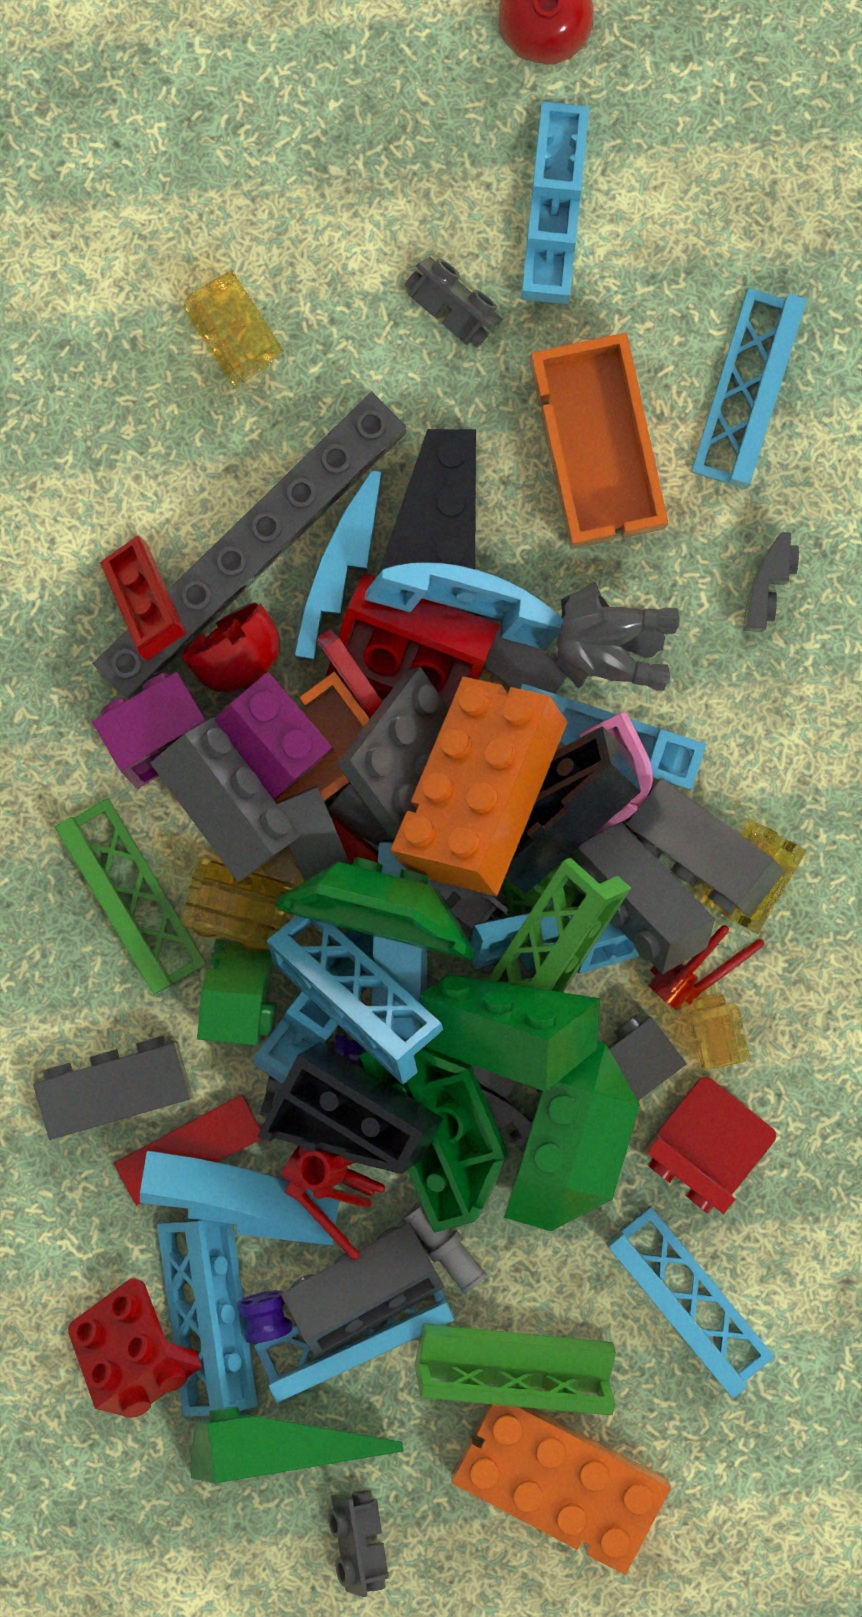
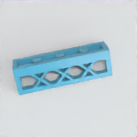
M751 288L747 289L691 473L742 489L748 488L807 299L788 294L786 299ZM754 302L781 310L776 328L760 337L757 336L749 321ZM745 330H747L752 341L741 346ZM773 337L767 355L762 342ZM755 346L764 362V368L761 375L744 383L735 367V362L739 354ZM732 375L738 387L726 392ZM759 382L753 400L747 388ZM741 392L751 410L748 420L730 429L721 413V407L724 400ZM718 420L724 432L712 438ZM744 429L740 445H738L733 434ZM725 438H728L736 454L731 473L704 465L709 446Z
M295 916L267 940L274 965L398 1081L404 1084L418 1072L414 1055L443 1031L441 1022L338 928L333 925ZM311 923L323 933L322 946H300L293 938ZM330 940H331L336 946H330ZM314 958H321V963L317 962ZM329 958H350L355 962L354 976H333L328 972ZM362 970L369 976H362ZM382 987L388 992L387 1006H365L360 1001L361 988ZM347 988H353V994ZM395 1000L402 1006H395ZM415 1017L424 1026L404 1042L393 1031L394 1018ZM379 1018H386V1024Z
M651 1206L606 1242L608 1248L733 1399L748 1387L745 1381L775 1357ZM651 1221L662 1234L661 1256L640 1254L628 1238ZM668 1243L681 1258L667 1256ZM646 1261L660 1262L659 1276ZM666 1263L686 1264L693 1272L691 1293L670 1291L664 1283ZM699 1280L711 1295L697 1294ZM677 1298L691 1299L690 1313H688ZM697 1300L718 1302L723 1308L722 1331L702 1329L695 1321ZM730 1318L742 1333L728 1331ZM708 1336L722 1337L720 1350ZM728 1338L747 1339L760 1355L741 1371L737 1372L726 1359Z
M197 1219L158 1223L157 1230L173 1344L192 1349L190 1342L192 1330L200 1337L201 1351L198 1356L202 1368L188 1377L185 1385L180 1388L183 1416H210V1410L238 1406L239 1412L257 1407L258 1400L250 1343L245 1341L243 1333L247 1324L245 1317L239 1314L237 1302L243 1299L233 1224ZM175 1232H185L188 1249L185 1259L178 1252ZM186 1281L193 1288L195 1301L192 1307L184 1299L183 1286ZM199 1378L207 1386L209 1404H199L196 1385Z
M441 1289L433 1294L436 1300L435 1303L420 1310L409 1307L403 1311L409 1313V1315L394 1322L395 1316L387 1320L385 1326L375 1331L370 1329L364 1332L366 1335L351 1342L348 1341L322 1357L312 1359L306 1363L305 1360L310 1348L305 1341L294 1338L301 1334L297 1325H293L292 1332L286 1336L267 1342L255 1343L254 1348L270 1380L268 1386L276 1403L420 1337L423 1324L443 1326L454 1321V1314L443 1290ZM282 1342H288L304 1348L298 1366L280 1375L267 1350Z

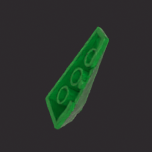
M235 1406L210 1410L209 1420L195 1422L190 1473L192 1479L216 1484L404 1452L401 1441L239 1414V1407Z

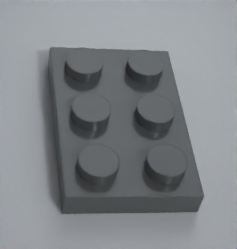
M421 667L405 671L337 762L339 768L390 838L396 837L407 811L416 813L417 809L413 806L411 800L449 711L448 705Z

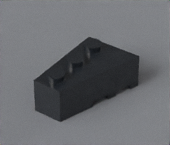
M427 429L378 575L383 569L409 563H444L475 569L476 429Z
M603 726L555 752L505 876L525 894L641 792L632 754Z
M319 1042L297 1055L257 1137L270 1141L279 1139L299 1144L301 1149L313 1152L322 1150L342 1155L344 1160L403 1174L423 1159L444 1118Z

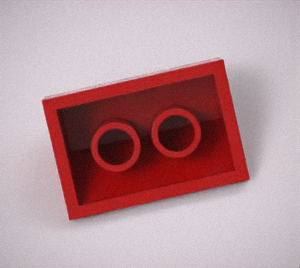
M364 572L348 605L339 632V639L379 697L385 699L406 670L421 667L450 708L462 677L480 679L500 625L458 608L423 598L411 612L365 600L366 590L376 577ZM331 663L326 673L327 677L335 671Z

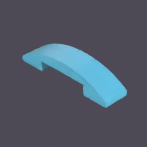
M409 563L389 567L380 572L365 593V600L411 612L423 598L501 620L500 638L546 650L561 633L563 619L541 600L506 580L463 566L444 563Z
M523 683L520 688L551 696L567 720V725L560 740L565 745L581 738L580 733L617 715ZM630 719L650 759L653 778L659 780L662 778L668 783L692 790L707 744Z

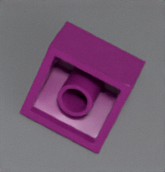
M177 671L170 676L167 673H162L151 678L142 686L143 692L129 700L120 698L112 701L101 709V716L92 721L119 770L136 789L159 777V774L150 764L151 761L183 734L208 720Z
M269 672L245 690L214 719L222 731L227 734L231 743L250 769L258 776L261 784L274 801L334 751L333 747Z

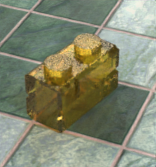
M200 857L191 879L180 923L192 927L196 934L203 937H216L220 935L237 940L243 948L251 951L269 950L267 940L282 928L286 916L285 912L275 907L277 899L293 889L294 884L254 872L240 882H237L225 864Z
M720 992L692 998L693 1007L688 1008L683 1014L688 1035L694 1037L690 1041L694 1063L710 1070L746 1062L750 1054L746 1036L739 1032L744 1028L739 1006L726 1001L724 994H720Z

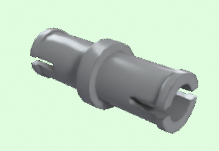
M421 1202L404 1215L403 1219L410 1223L418 1236L430 1249L427 1255L433 1262L439 1261L461 1288L463 1294L472 1290L485 1279L487 1273L485 1270H482L461 1243L463 1237L458 1230L452 1232L451 1229L434 1233Z

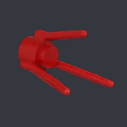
M722 925L710 937L707 949L693 956L686 965L681 963L664 974L653 966L650 971L655 975V978L648 986L675 1010L684 1001L691 1005L703 991L750 958L765 943L762 939H757L693 985L698 980V977L693 972L729 932L728 926Z
M299 1145L280 1175L281 1178L289 1182L284 1193L297 1200L351 1259L357 1260L360 1254L305 1193L308 1188L300 1182L297 1175V1164L301 1157L299 1155ZM349 1168L344 1179L341 1181L342 1184L368 1196L374 1195L375 1191L378 1193L385 1191L384 1184Z
M299 1149L301 1157L297 1164V1175L300 1182L306 1188L313 1190L315 1199L330 1198L365 1208L372 1205V1201L369 1198L332 1188L340 1184L344 1179L348 1165L356 1162L344 1160L342 1155L322 1150L313 1152Z

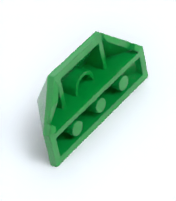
M355 857L353 865L336 862L281 895L276 902L275 907L286 914L473 961L475 951L442 893L432 885H428L429 876L414 871L401 869L400 876L396 877L381 873L382 864Z
M423 1047L414 1055L418 1072L406 1083L402 1084L367 1051L362 1052L359 1057L366 1071L444 1118L423 1159L408 1169L433 1232L475 1222L479 1218L509 1154L472 1065Z
M598 1040L595 1052L546 1092L540 1090L504 1218L553 1231L613 1200L640 1104L605 1042Z

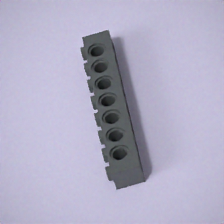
M371 391L168 589L186 631L185 635L146 661L137 652L127 629L92 664L126 699L129 700L143 691L142 686L148 680L159 675L406 434V425Z

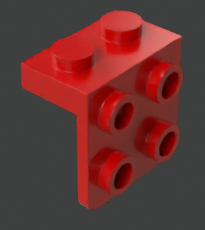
M702 1077L695 1083L643 1149L652 1157L647 1165L669 1183H671L675 1176L691 1188L685 1196L707 1214L715 1207L724 1215L736 1200L732 1194L775 1142L776 1131L711 1078Z
M131 1278L73 1320L68 1327V1334L95 1409L121 1415L126 1418L143 1415L151 1408L153 1402L167 1392L181 1388L187 1382L188 1377L202 1368L196 1350L166 1341L146 1285L142 1280Z

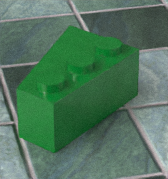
M215 940L214 953L211 954L210 965H213V969L207 968L201 991L197 1040L258 1045L264 1040V1035H269L274 1031L277 1003L268 1002L272 963L268 944Z
M447 974L421 994V1005L441 1022L443 1031L424 1046L425 1048L544 1092L549 1090L597 1050L600 998Z

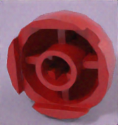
M501 0L499 3V28L506 45L518 57L535 63L554 65L572 58L585 46L593 27L594 5L592 0Z
M256 602L240 607L215 623L218 627L210 633L207 638L202 632L181 654V657L194 676L204 686L215 692L231 693L242 688L247 690L266 674L278 659L281 648L278 630L262 604L258 605Z

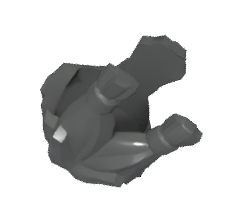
M594 581L583 589L561 599V618L563 621L553 656L556 660L555 664L570 678L577 688L584 684L588 676H597L611 681L645 685L656 691L665 690L670 680L668 665H650L645 662H635L627 651L644 658L653 657L658 651H662L665 641L664 634H674L679 628L680 617L678 608L640 610L627 607H609L601 596L597 583Z

